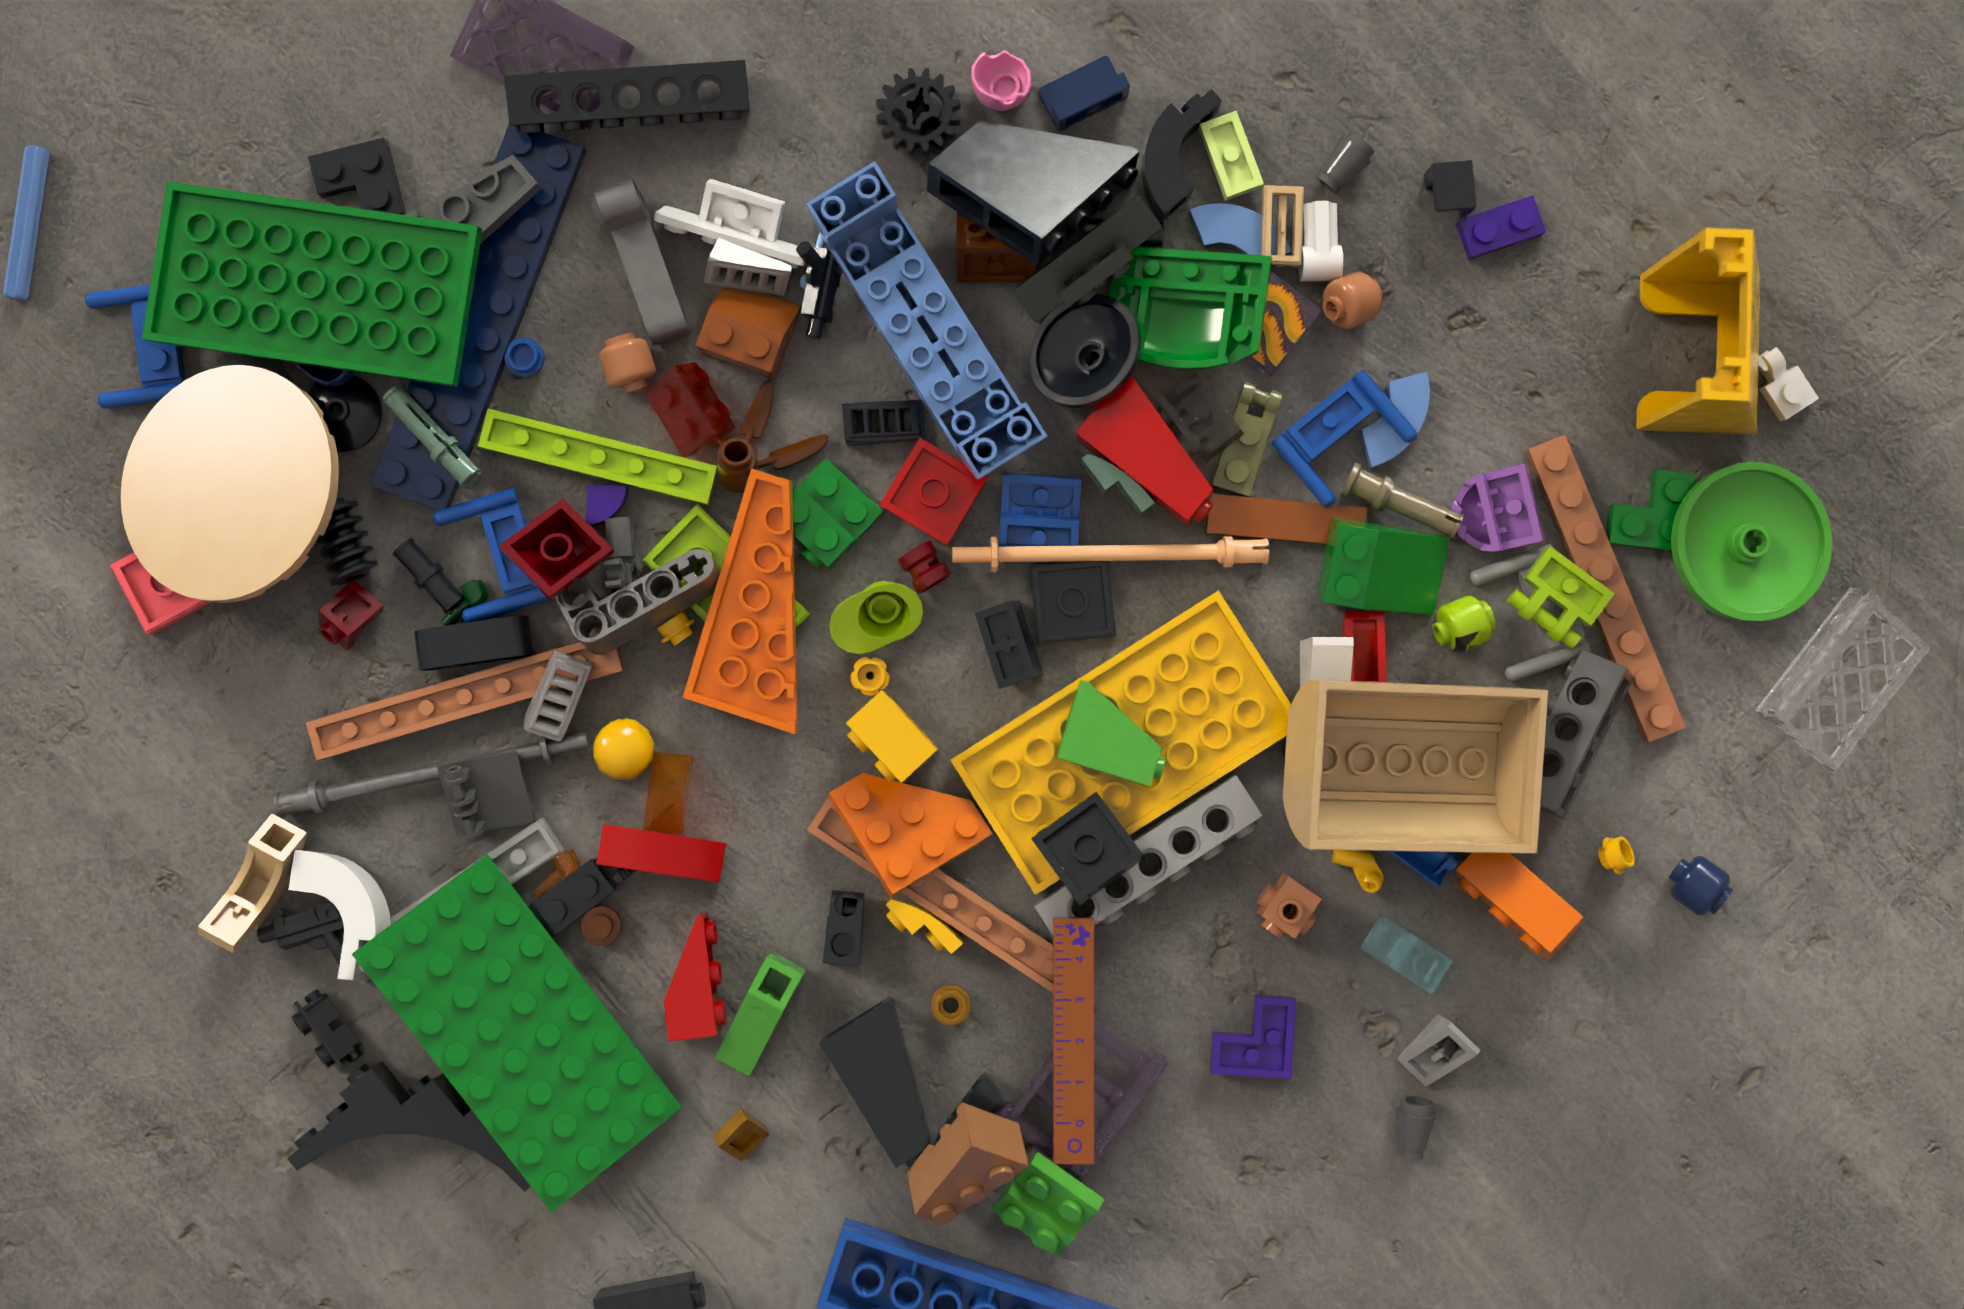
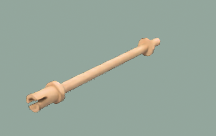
M1223 536L1222 540H1219L1216 544L999 547L997 538L991 537L990 547H952V563H990L991 572H997L999 562L1217 560L1223 567H1233V563L1268 564L1269 549L1265 548L1269 546L1267 538L1259 540H1233L1232 536Z

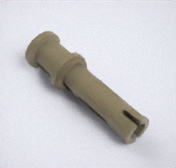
M1355 463L1341 493L1342 496L1352 495L1372 504V509L1376 511L1378 509L1382 511L1383 508H1387L1442 532L1450 538H1454L1459 529L1460 522L1463 520V514H1458L1394 486L1395 481L1391 477L1386 476L1383 479L1362 470L1361 464Z

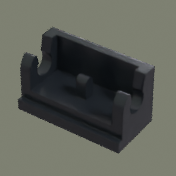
M1009 601L975 613L999 689L1044 676L1020 601Z

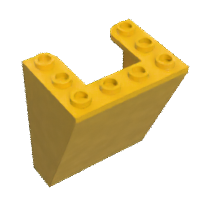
M1705 228L1640 274V301L1646 310L1654 314L1717 316L1716 374L1712 379L1701 378L1697 380L1696 392L1653 391L1646 394L1637 405L1636 430L1757 434L1760 271L1754 231L1747 229Z

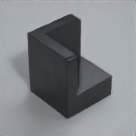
M1472 160L1433 163L1424 174L1426 190L1433 189L1435 210L1437 212L1459 210L1460 217L1469 216L1477 207Z

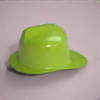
M888 581L874 582L862 592L847 598L837 606L831 615L829 624L831 638L839 648L848 653L863 654L874 651L894 641L903 639L916 630L923 616L922 602L916 592L906 585Z

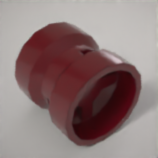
M931 540L915 547L897 560L903 571L909 572L912 576V585L918 595L931 589L951 575L946 564L938 561L936 557L937 550Z

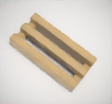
M1264 185L1262 189L1260 255L1272 256V265H1276V267L1287 265L1292 266V268H1300L1302 265L1304 187ZM1272 195H1278L1276 255H1271ZM1287 195L1293 196L1292 256H1285Z

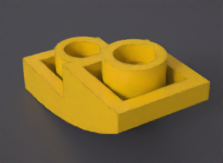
M894 896L886 903V906L890 909L886 916L900 932L907 928L913 935L925 924L929 929L925 936L939 952L946 948L952 954L963 944V939L948 924L921 906Z

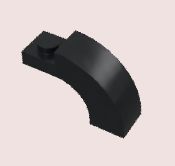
M1212 89L1203 97L1196 94L1189 99L1181 108L1183 114L1171 103L1159 116L1149 135L1142 163V182L1149 206L1160 222H1164L1188 201L1193 193L1194 187L1187 180L1181 169L1179 152L1184 142L1198 130L1199 124L1209 121L1218 113L1222 100Z

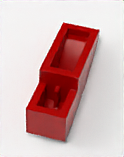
M1345 611L1343 613L1342 637H1354L1351 681L1387 683L1385 613Z
M603 824L596 864L720 882L726 843Z

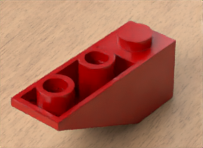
M708 912L697 915L664 1000L668 1042L717 1036L722 1030L721 1025L727 1023L725 1001H718L717 985L722 984L721 964L719 960L714 961L712 945L718 943L717 926L715 920L709 921Z

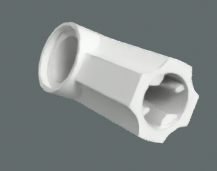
M1314 201L1303 204L1302 265L1298 268L1300 282L1333 281L1342 277L1343 250L1341 245H1338L1337 203Z

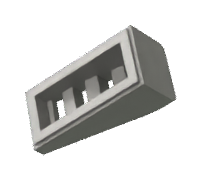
M718 238L707 262L704 282L720 287L784 296L793 266ZM769 275L777 276L776 280L770 278Z
M555 650L553 651L525 713L524 729L527 732L557 742L562 741L592 668V663ZM556 669H560L577 675V677L573 680L555 674ZM550 684H553V685L559 686V687H561V688L570 690V692H569V694H568V693H565V692H562V691H559V690L550 688ZM544 699L564 706L562 709L555 707L553 705L544 703Z

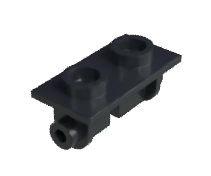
M316 989L304 998L308 1004L303 1008L298 1001L294 1002L293 1008L296 1014L291 1016V1018L304 1036L311 1032L319 1046L314 1051L325 1067L328 1069L334 1065L338 1072H340L344 1067L340 1062L346 1057L349 1063L364 1054L360 1049L363 1044L357 1039L346 1022L332 1031L329 1024L340 1018L341 1015L328 998V995L326 993L321 994Z

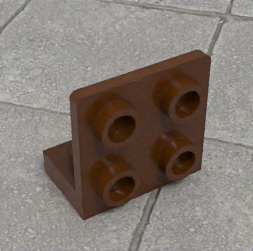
M957 212V282H1024L1035 274L1036 265Z

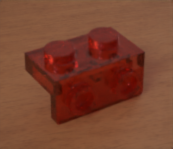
M695 362L674 365L643 391L684 458L693 456L716 436L730 433L735 429L728 408L717 397L710 385L706 372Z

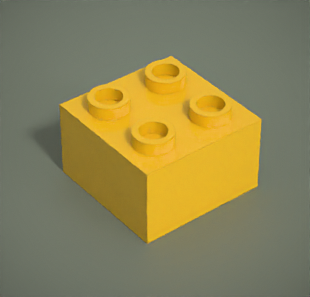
M883 690L846 722L852 729L847 734L849 739L862 752L870 749L878 757L879 760L874 765L890 782L896 778L901 783L904 782L939 750Z

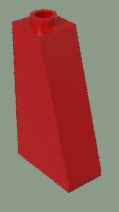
M1132 376L1114 395L1100 402L1076 431L1077 441L1098 458L1111 463L1125 472L1146 491L1154 502L1186 527L1194 519L1200 523L1214 506L1209 501L1213 495V488Z

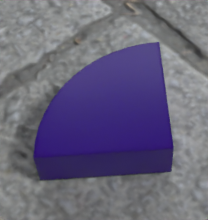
M587 485L586 522L590 526L605 523V519L616 515L626 503L629 487Z

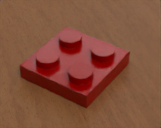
M920 437L879 506L943 545L948 546L988 478L983 476L978 480L964 463Z

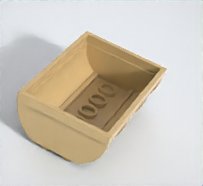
M1310 680L1306 682L1293 699L1287 722L1283 802L1287 820L1294 836L1302 844V847L1307 849L1537 853L1548 690Z

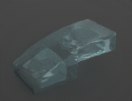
M1380 915L1360 949L1430 994L1434 993L1453 963V960L1383 915Z

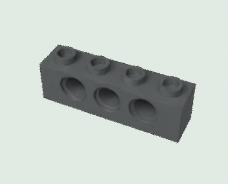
M1585 650L1581 651L1578 659L1574 658L1570 661L1564 675L1566 683L1560 695L1555 694L1547 709L1549 718L1546 722L1543 770L1546 764L1551 761H1560L1561 767L1559 772L1552 777H1544L1542 774L1540 809L1563 820L1634 679L1627 667ZM1584 691H1596V697L1593 702L1588 705L1578 704V698ZM1570 725L1578 726V733L1574 739L1570 741L1561 740V733L1564 728Z

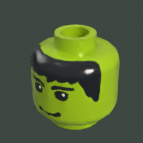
M1464 596L1442 605L1437 610L1436 623L1432 625V630L1437 642L1441 646L1446 644L1451 651L1463 653L1487 643L1491 638L1492 630L1496 628V621L1487 602L1484 600L1479 601L1473 596Z

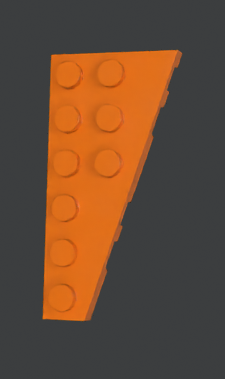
M751 469L682 698L797 734L798 705L792 481Z

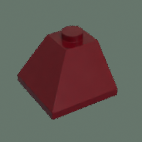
M564 499L558 501L499 545L501 551L550 601L614 554L613 548Z

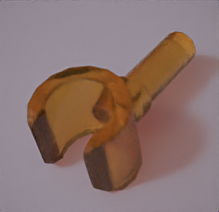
M573 849L552 858L557 871L553 872L533 891L536 897L540 898L554 884L580 868V861Z

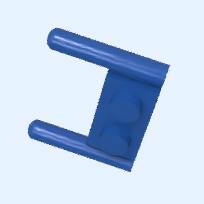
M150 284L93 292L85 296V303L91 309L133 303L131 305L140 382L143 383V387L101 393L98 396V404L103 409L160 401L185 379L181 346L148 342L142 339Z
M1363 369L1288 428L1286 432L1278 436L1271 444L1324 507H1330L1335 503L1336 496L1309 465L1310 462H1313L1376 410H1378L1404 442L1410 443L1414 441L1417 437V432Z
M515 487L445 508L433 514V520L437 526H444L480 514L482 516L483 527L501 587L506 597L465 609L462 617L466 623L483 621L549 600L499 547L501 543L527 525Z

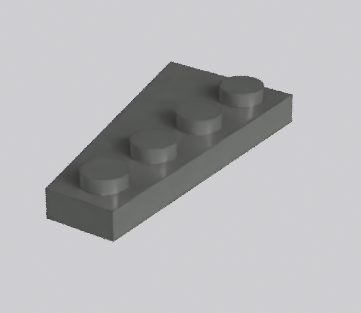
M511 155L468 179V184L454 192L448 190L437 196L436 202L419 211L414 209L405 215L478 225L483 229L481 243H483L543 187L514 155Z

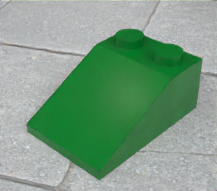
M1332 517L1316 594L1323 603L1368 610L1434 614L1450 537Z

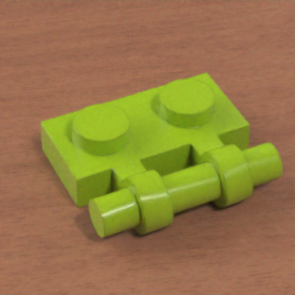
M1548 546L1545 547L1523 578L1535 590L1527 597L1518 589H1515L1508 597L1507 602L1518 609L1517 614L1526 621L1532 619L1547 631L1546 635L1553 641L1558 642L1560 640L1572 649L1581 639V636L1570 628L1577 619L1587 627L1592 626L1615 593L1554 548ZM1546 598L1564 610L1558 618L1541 607Z

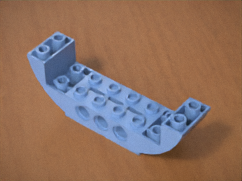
M875 161L806 203L816 226L858 300L933 420L960 459L978 480L1048 437L1026 402L1021 404L914 234L898 208L895 192Z

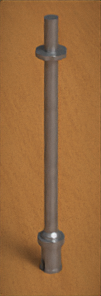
M587 732L564 736L561 742L539 736V742L451 761L516 750L519 762L543 757V760L549 766L555 764V754L590 747V740ZM437 764L329 787L320 781L310 782L308 787L275 793L273 803L274 806L281 805L282 807L275 810L280 818L310 810L319 813L326 811L329 804L333 801L440 779Z

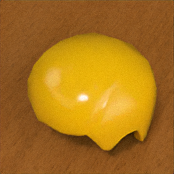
M619 718L608 723L597 734L593 744V758L599 771L612 780L629 781L635 779L650 765L653 759L655 743L649 730L638 721Z

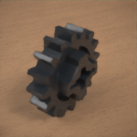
M908 68V78L904 80L896 73L893 75L895 86L891 87L884 84L882 87L883 94L887 99L881 98L876 101L877 109L883 111L876 115L877 124L886 125L882 130V137L884 140L894 137L893 149L896 151L903 144L906 145L908 156H913L916 148H921L923 155L929 156V146L934 145L939 151L943 150L942 138L945 137L953 140L955 132L950 126H960L961 122L960 116L954 113L961 109L960 100L951 99L955 95V87L950 85L943 88L944 76L942 74L938 75L934 80L930 79L928 68L924 69L922 76H916L913 68ZM913 90L912 92H910V93L907 94L906 96H901V95H903L904 93H906L907 91ZM931 92L939 97L944 108L941 107V104L934 103L930 97ZM923 99L925 112H921L920 118H917L916 125H914L912 113L917 111V107H920L921 100ZM893 117H896L897 121H902L907 127L906 133L895 124ZM932 128H935V129H936L935 131L931 132L930 134L923 135L924 133H926L927 131H929V130L932 129Z

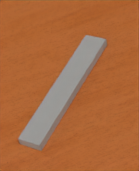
M541 818L489 852L488 855L513 886L563 853L565 849L546 820ZM465 868L464 870H462L461 872H459L458 874H456L455 876H453L452 878H450L449 880H447L446 882H444L443 884H441L440 886H438L437 888H435L434 890H432L431 892H429L428 894H426L425 896H423L422 898H420L419 900H417L416 902H414L398 914L391 917V924L396 922L398 919H400L414 907L419 905L433 893L438 891L452 879L457 877L467 868ZM369 978V980L360 981L362 982V984L369 982L371 979Z

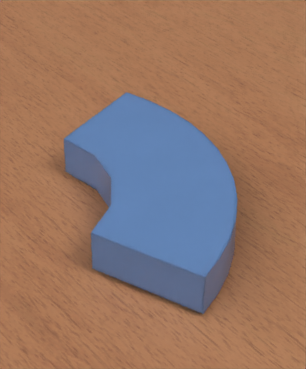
M1224 203L1207 204L1189 210L1188 213L1203 248L1219 245L1234 248L1241 254H1261V214L1242 206ZM1272 223L1271 255H1276L1277 227ZM1286 240L1285 256H1288L1292 253V249Z
M1427 372L1387 383V397L1412 425L1417 434L1425 421L1429 406L1430 385ZM1382 415L1375 423L1359 431L1369 469L1388 462L1410 444L1400 438Z

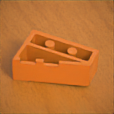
M1472 852L1456 869V876L1460 879L1457 883L1459 888L1473 900L1479 897L1490 907L1488 913L1505 928L1510 926L1521 936L1519 940L1537 956L1540 954L1547 962L1554 957L1581 927L1584 917L1510 853Z

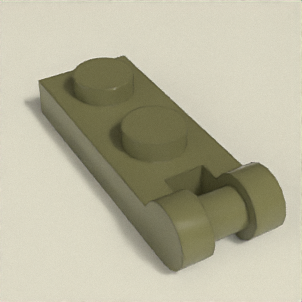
M1244 382L1211 487L1238 496L1250 497L1283 393L1272 389L1268 393L1256 389V384ZM1250 404L1264 407L1261 418L1247 414Z

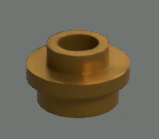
M945 985L939 988L932 997L931 1011L934 1017L942 1024L957 1025L964 1021L970 1012V998L967 992L959 986ZM950 997L955 998L959 1004L958 1008L952 1012L947 1011L943 1006L944 1000Z

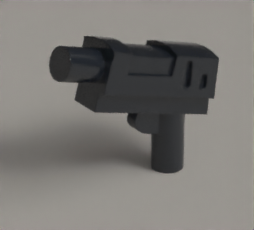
M803 241L796 248V252L807 265L805 276L807 284L801 314L809 319L806 336L813 339H821L824 322L832 323L833 312L831 311L836 287H839L842 270L828 248H813L808 241Z
M331 901L309 907L307 911L291 916L283 915L272 919L273 924L257 929V936L262 944L277 939L279 948L287 950L310 942V947L316 950L329 948L337 964H340L343 945L340 933L344 932V925L340 912Z

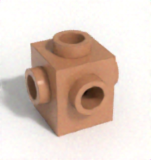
M1282 874L1275 886L1268 884L1257 900L1260 908L1256 913L1265 918L1261 926L1280 939L1285 933L1295 939L1299 933L1305 935L1312 927L1317 917L1313 912L1322 899L1288 875ZM1290 904V911L1283 915L1284 906Z

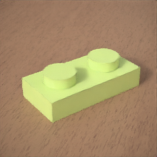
M1237 111L1199 124V133L1225 201L1262 188L1264 182Z

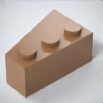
M961 1103L956 1109L958 1117L952 1125L944 1124L940 1129L941 1138L935 1146L928 1145L907 1171L915 1215L932 1220L937 1224L949 1223L962 1211L973 1204L981 1202L987 1194L999 1186L1009 1183L1015 1175L1029 1167L1019 1123Z

